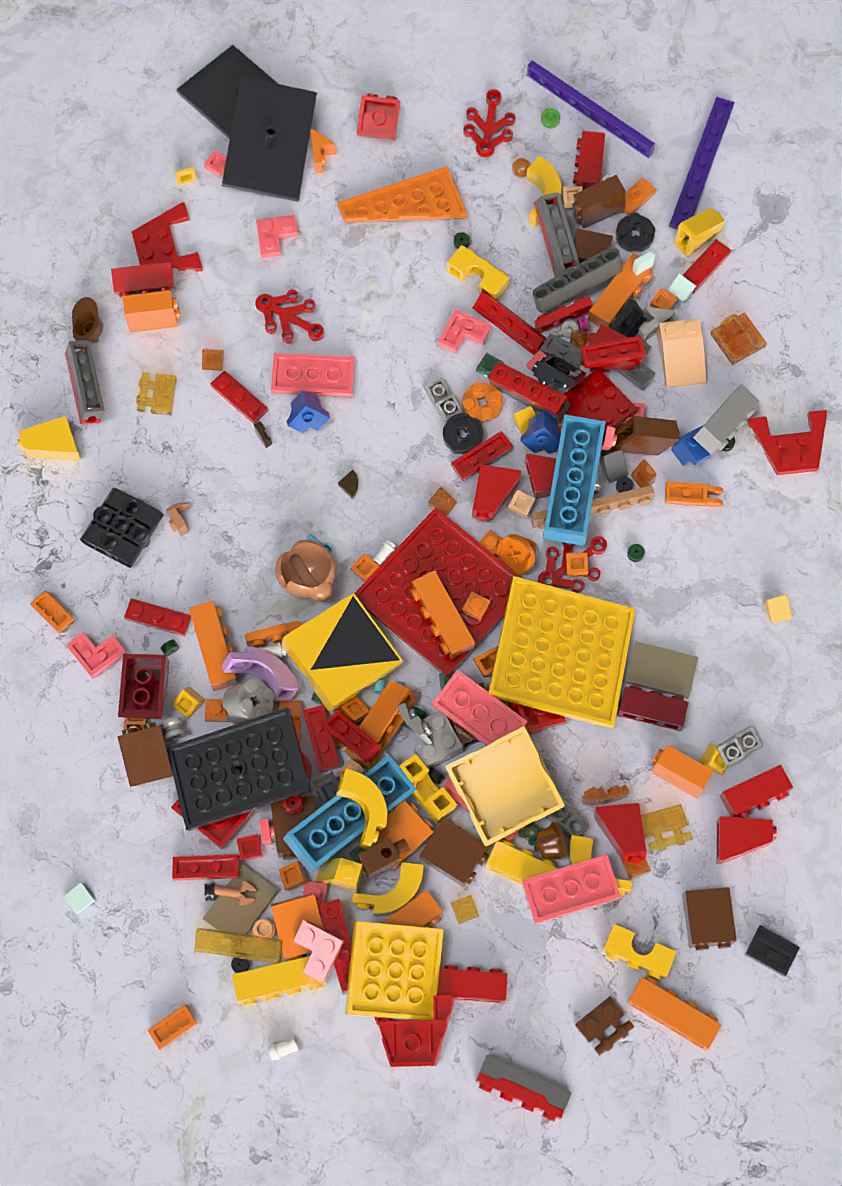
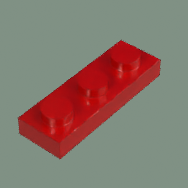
M717 239L711 243L683 274L684 277L696 285L692 291L693 294L731 254V249Z
M590 296L585 299L583 297L579 298L567 307L560 306L551 314L540 315L534 321L535 329L543 333L561 325L567 319H575L588 313L593 306Z
M641 335L583 346L580 350L585 369L644 358L646 355Z
M225 370L210 383L211 387L253 424L268 412V408Z
M500 431L451 462V467L463 482L480 470V464H491L513 450V445L504 433Z
M131 598L124 619L185 637L191 621V615Z
M324 705L303 710L319 772L341 767L333 737L322 726L327 720Z
M338 710L322 724L325 730L365 763L381 749L375 740Z
M238 854L173 857L172 879L180 881L239 878L240 856Z

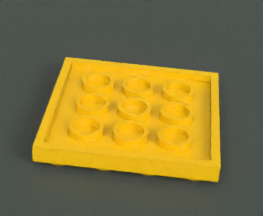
M355 921L345 1014L433 1020V995H437L444 929Z

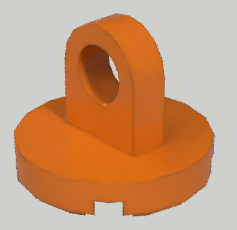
M510 534L499 541L496 553L497 557L499 556L505 565L520 575L527 573L534 566L537 545L530 539L517 534Z

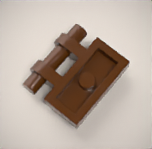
M609 996L578 1021L575 1027L588 1043L595 1038L599 1041L600 1044L594 1050L600 1056L603 1052L610 1051L613 1048L612 1045L619 1039L626 1038L629 1035L628 1032L634 1028V1025L630 1020L623 1025L620 1024L618 1019L624 1013ZM612 1025L616 1031L606 1038L602 1032Z

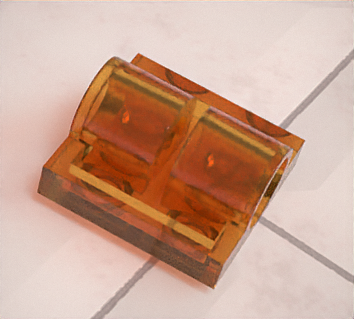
M745 312L738 316L737 314L728 316L721 322L720 326L711 330L710 333L732 365L767 345V342Z

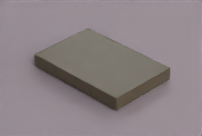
M636 642L626 683L688 699L698 657Z
M243 864L239 868V878H232L226 887L238 889L242 886V882L245 881L251 884L257 893L247 891L242 894L245 898H254L256 901L247 906L240 907L238 898L219 895L203 917L204 921L238 945H240L278 892L277 888Z

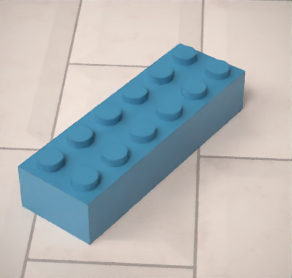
M564 415L543 539L585 545L606 421Z
M390 755L364 774L381 791L386 802L387 814L417 790ZM336 795L289 831L283 840L311 874L363 833L365 815L357 802Z

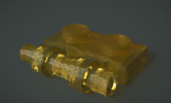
M143 372L142 379L139 380L138 385L140 392L136 398V403L138 404L137 411L145 412V407L151 406L152 414L172 415L177 383L176 375L156 374L155 381H150V373ZM148 389L154 390L153 398L147 397Z
M681 804L641 815L645 838L654 836L655 841L648 843L650 851L666 850L668 846L676 844L680 846L684 845L686 841L693 840L691 832H681L680 828L688 826ZM673 831L674 836L663 839L662 833Z

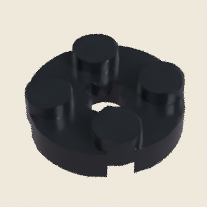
M633 212L618 222L616 241L625 251L633 252L639 250V252H643L654 241L655 226L647 217ZM633 230L638 231V232H639V236H638V235L632 236V235H631V234H632V231H633Z
M460 413L453 415L447 420L443 428V441L453 454H465L482 443L483 426L477 418L474 419L469 414ZM460 430L469 433L465 438L458 436Z

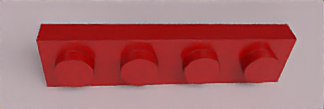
M486 291L481 292L472 309L533 355L539 351L546 340L544 335Z

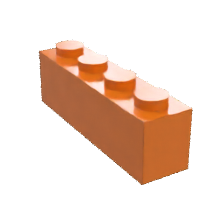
M632 253L623 265L622 271L614 277L589 310L587 320L598 327L602 324L609 328L629 299L637 298L642 291L641 287L643 284L649 283L653 277V273H651L653 266L636 276L632 269L634 260L640 256Z
M435 570L412 581L411 594L415 601H420L422 605L420 610L424 618H429L432 625L430 628L434 636H439L442 641L440 646L444 654H449L452 660L474 649L475 642Z
M213 600L189 607L213 691L238 684L236 677H239L240 674L226 673L222 668V664L228 654L233 651L231 645H226L225 642L228 634L225 625H220L219 619L223 618L220 607H215Z
M390 680L386 687L383 688L381 695L371 707L364 721L359 725V728L375 740L381 749L367 763L363 762L347 747L344 752L356 763L368 769L373 768L404 721L397 706L406 703L412 709L418 698L409 688Z
M425 890L383 923L418 927L430 925V927H433L442 920L440 916L443 914V911L429 892Z
M641 977L627 1004L701 1049L708 1050L722 1026L717 1022L718 1018L707 1012L705 1015L697 1010L698 1006L690 1001L684 1003L677 998L678 994L672 990L666 989L664 991L659 988V983L652 978L646 977L644 979Z

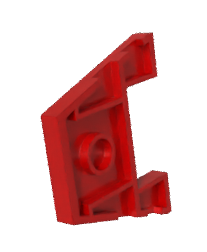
M181 202L131 231L140 265L171 262L173 269H178V271H186V269H193L195 272L203 271L198 252L177 256L170 230V225L189 221L185 202Z
M827 410L808 412L810 432L773 436L769 432L767 416L748 418L747 424L749 428H752L757 442L764 449V454L776 475L818 471Z
M433 995V1020L392 1021V1018L374 1017L376 1024L379 1025L382 1035L381 1040L390 1067L437 1066L456 995Z

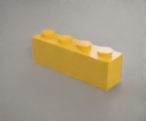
M502 840V842L496 841L485 867L522 885L521 881L523 879L558 869L554 867L555 864L546 859H542V861L536 859L532 852L524 849L521 852L515 849L512 843Z
M310 956L232 974L237 1002L239 1004L243 1003V1006L257 1004L256 1000L263 998L266 1001L279 998V994L287 993L288 996L300 994L301 989L310 988V991L321 989L323 984L327 983V980L322 983L303 973Z

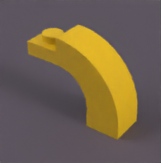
M538 156L527 169L526 180L536 185L543 195L559 192L561 196V181L556 169L544 158ZM535 207L529 213L528 222L533 227L539 223Z
M345 769L341 774L336 795L352 799L362 808L365 815V826L359 847L368 849L372 844H376L379 831H376V829L382 831L386 827V802L381 791L373 781L359 772Z
M571 835L568 850L569 865L592 859V838ZM615 879L620 895L625 896V893L629 894L632 881Z
M401 862L400 879L392 891L384 895L353 893V906H357L356 909L369 911L370 907L374 908V917L395 914L415 899L422 884L424 865Z

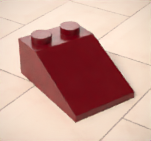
M123 653L118 718L162 719L170 665L166 655Z

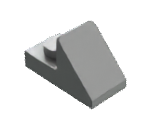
M644 307L643 316L647 318V321L639 327L638 336L641 335L642 340L646 342L657 334L659 323L673 321L675 312L669 309Z

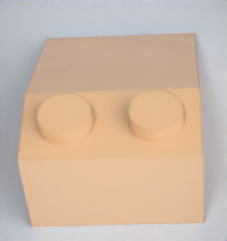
M699 318L659 323L657 340L666 388L706 384L703 336Z

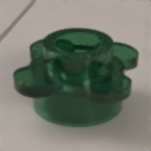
M533 821L523 829H520L518 835L520 838L527 840L530 846H535L537 844L536 834L544 829Z

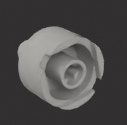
M249 679L235 684L226 690L223 696V708L227 710L228 719L233 724H238L271 713L274 692L263 682L257 679Z

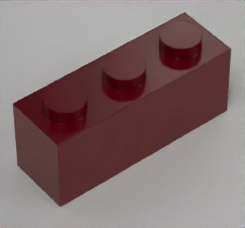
M629 686L624 688L618 717L681 732L689 702L684 701L679 696L667 697L658 691L646 692L642 691L640 687Z

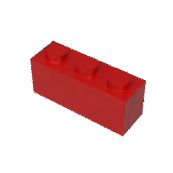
M582 131L581 138H577L576 150H580V153L575 156L574 167H578V172H574L573 184L582 186V190L601 182L605 133Z
M171 262L111 269L113 290L120 298L131 295V293L139 292V294L151 293L154 290H159L160 292L175 288L173 265Z
M780 764L723 791L720 798L730 817L745 818L755 808H758L760 811L770 806L769 802L774 799L781 801L789 797V792L793 789V786Z
M445 965L444 969L440 968L438 995H456L455 1000L505 1004L508 974L503 973L502 969H489V972H481V968L467 967V970H458V966Z

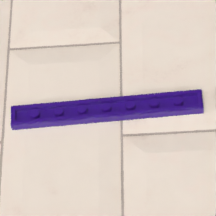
M533 60L530 61L527 68V76L645 157H651L655 147L653 141Z
M716 96L669 227L678 230L681 222L694 216L735 102Z

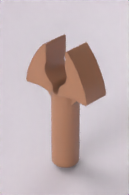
M245 881L242 882V886L238 889L221 886L214 888L215 895L238 898L240 907L247 906L256 901L254 898H245L242 894L247 891L257 893L256 889Z

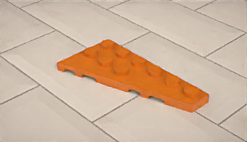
M447 166L337 202V207L344 223L468 218V213Z

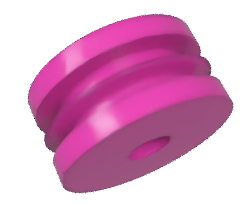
M586 316L577 318L580 328L579 333L589 332Z

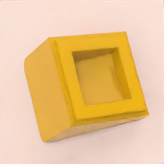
M194 167L174 172L178 185L196 180Z
M532 406L515 413L513 416V421L522 435L528 428L529 420L536 416Z
M787 595L768 599L764 604L771 624L792 618Z
M186 687L181 690L172 706L185 717L190 718L205 699L191 687Z
M709 744L700 762L723 775L727 767L716 748L719 745Z

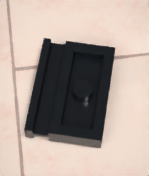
M629 299L609 328L628 338L635 337L639 332V327L647 321V318L643 316L644 313L637 301Z
M759 925L744 955L785 977L800 947Z

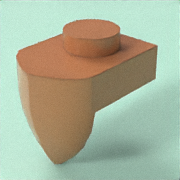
M190 502L177 503L166 509L171 519L168 521L174 532L178 530L181 536L189 532L180 514L191 505Z

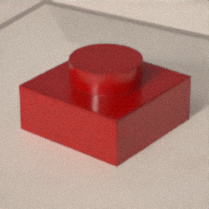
M258 834L237 838L241 862L263 857Z

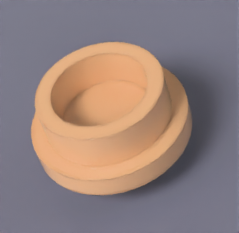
M259 919L253 926V934L260 941H268L275 934V926L269 919Z

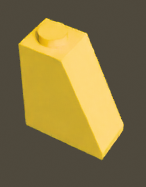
M711 207L679 224L674 245L686 257H689L722 231L725 220L719 212H716Z
M66 416L18 431L20 439H17L21 451L25 450L28 457L75 461L81 459Z
M343 858L329 859L320 866L315 882L358 894L364 876L363 865Z

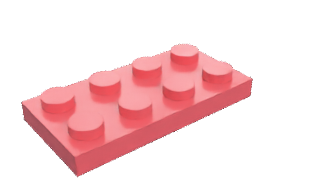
M274 353L271 393L299 394L304 390L312 395L352 397L355 357Z
M459 670L454 673L431 704L486 746L524 727L528 722L496 697L489 695V692Z
M607 854L521 881L535 924L621 898Z

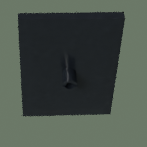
M231 45L176 90L177 94L230 139L241 76L278 83L239 49Z
M241 76L221 186L299 202L317 92Z
M289 707L166 747L186 831L195 830L311 792Z

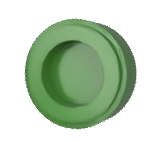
M553 108L545 109L541 114L542 125L546 128L557 127L560 123V113Z

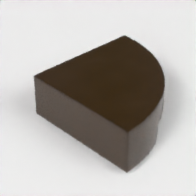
M262 422L255 423L254 430L265 448H268L272 445L271 438L264 431L265 427Z
M351 470L338 482V486L351 499L355 497L358 490V477L354 470Z

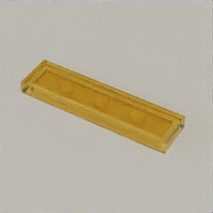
M198 928L196 929L194 951L279 964L282 959L283 940Z

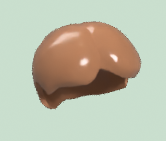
M299 540L292 546L290 551L284 552L278 557L275 574L280 586L288 593L300 598H311L316 602H325L331 597L333 592L332 583L336 575V562L323 545L312 540Z

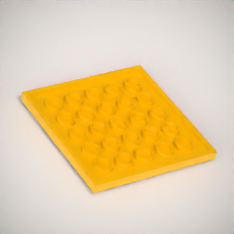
M514 576L511 581L488 694L501 700L613 728L635 608Z

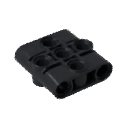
M113 487L102 505L94 510L93 519L81 536L80 541L116 562L132 568L142 550L150 544V537L164 515L158 509ZM131 508H137L136 512L128 513ZM102 516H109L107 520L100 521ZM120 525H127L124 530H117ZM144 534L142 539H135L137 535ZM116 542L113 547H106L108 543Z

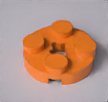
M475 382L463 394L462 407L465 411L464 413L469 414L474 419L477 418L481 423L496 419L502 410V393L491 384ZM485 399L488 404H483L481 407L478 400Z

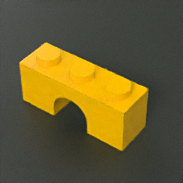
M463 245L447 261V272L462 282L470 275H478L482 278L479 283V294L486 291L498 300L509 286V277L504 271L497 270L488 260L481 259L472 249L465 248Z
M414 754L399 765L400 769L417 789L412 795L436 824L454 812L457 803L444 788L439 789L435 786L429 777V769L417 754Z
M614 924L602 952L606 953L605 957L615 962H618V960L627 963L626 966L632 970H644L648 972L647 976L658 981H660V978L665 979L677 952L655 943L648 955H639L632 948V939L635 933Z

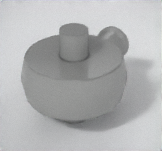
M567 319L561 324L560 330L555 331V335L557 337L564 335L565 337L572 338L578 334L579 324L574 319Z

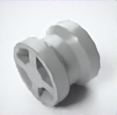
M181 717L170 718L161 723L162 728L166 731V741H174L186 736V731L182 728L183 720Z

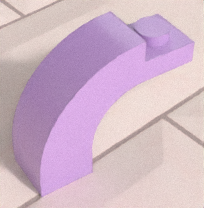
M247 646L243 653L230 652L222 664L223 671L226 673H247L260 679L268 688L273 690V701H291L299 689L297 681L287 665L278 657L263 649Z

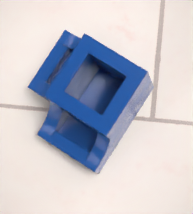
M302 390L290 403L291 413L286 421L288 427L304 434L309 428L318 431L330 419V415L321 406L318 397Z
M545 410L529 420L528 428L521 436L520 442L533 453L541 448L548 454L559 448L561 437L558 430V422Z
M703 426L679 437V440L672 447L671 451L682 465L689 462L696 465L711 457L712 454L693 438Z

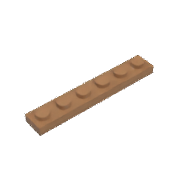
M653 486L595 498L592 500L590 516L596 513L603 515L617 508L624 510L634 504H648L653 499L655 493ZM548 510L532 513L531 524L533 528H545Z

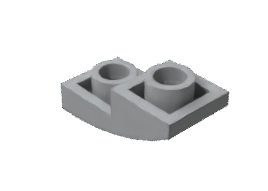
M443 378L424 387L429 399L444 421H447L453 415L463 412L454 394L451 395Z
M406 703L397 706L402 718L423 742L428 745L431 744L430 734H432V730L428 722L424 723L413 708L410 709Z
M749 726L716 748L725 766L728 767L745 758L746 754L759 748L762 744L753 727Z

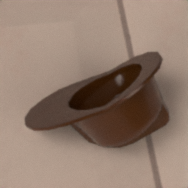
M81 298L72 310L73 338L76 341L89 340L96 343L103 332L104 325L98 317V308L92 298Z
M553 821L549 827L536 834L537 844L534 846V852H540L542 858L546 860H561L565 853L564 839L560 827Z

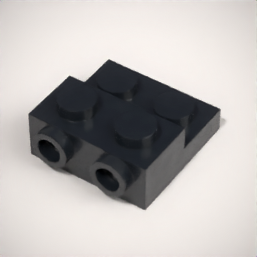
M554 354L543 357L532 368L533 376L537 377L540 383L552 385L558 380L559 384L566 388H573L583 381L587 374Z

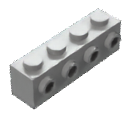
M741 384L693 438L710 454L716 449L721 451L728 444L726 439L730 440L738 432L736 427L740 429L747 422L745 417L749 418L757 410L754 406L759 400Z

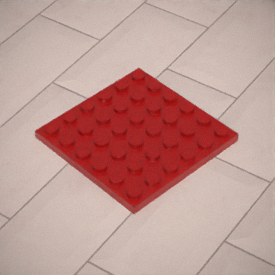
M435 507L354 594L371 615L443 676L448 678L474 649L452 660L449 654H444L440 646L442 641L439 636H434L430 628L432 625L429 618H424L420 610L422 607L420 601H415L411 594L412 581L435 570L475 642V649L504 617L512 578L514 576L521 577ZM471 592L491 601L481 621L462 612Z

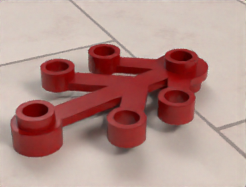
M491 89L486 93V103L489 105L486 123L479 116L476 108L470 107L466 110V118L469 121H474L484 133L482 139L472 124H466L463 127V134L466 137H470L476 143V153L483 158L492 156L495 152V147L502 142H510L513 139L512 130L504 129L501 135L491 140L493 133L506 125H514L516 119L514 113L508 112L502 119L494 123L496 106L501 103V92L497 89Z
M294 289L289 290L286 295L272 297L269 294H261L256 298L255 306L258 311L264 313L265 330L268 334H274L277 331V324L272 319L271 312L279 316L282 340L285 343H291L294 340V334L290 330L288 321L307 331L308 337L312 341H320L324 337V329L320 324H310L294 315L302 312H313L316 308L314 300L306 299L303 304L285 308L278 306L279 304L287 302L296 303L298 301V292ZM296 295L295 298H290L289 296ZM307 304L313 305L310 308L306 307ZM273 325L274 328L268 329V326ZM319 329L318 332H313L312 330ZM285 335H291L290 338H285Z
M596 536L591 540L590 547L581 553H587L588 558L594 554L601 555L606 551L607 541L601 536ZM564 542L562 543L564 547L561 567L555 571L554 564L558 558L559 551L555 547H549L546 551V570L539 574L538 583L553 587L569 588L575 593H580L584 587L582 580L575 579L571 581L561 578L566 574V553H572V548H574L575 544L567 545ZM598 544L602 549L597 550L594 546ZM553 551L556 555L552 557L548 553ZM593 567L591 569L588 568V575L580 576L588 577L590 581L595 582L599 580L601 572L598 568ZM596 572L598 576L592 577L590 573ZM550 579L552 583L546 584L544 580ZM578 583L581 585V588L576 589L573 585Z

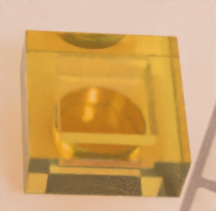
M471 895L450 903L458 925L479 917Z

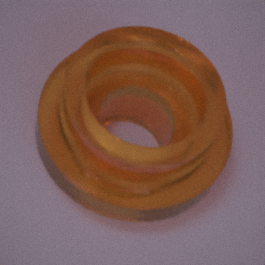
M519 158L513 163L512 172L517 177H526L527 169L531 164L527 159Z
M578 329L570 335V343L579 348L585 346L589 341L588 333L582 329Z

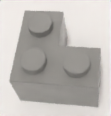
M438 711L423 719V722H428L431 727L432 734H430L432 743L428 745L424 742L415 747L414 754H417L429 770L431 767H436L463 752L460 740L443 713Z

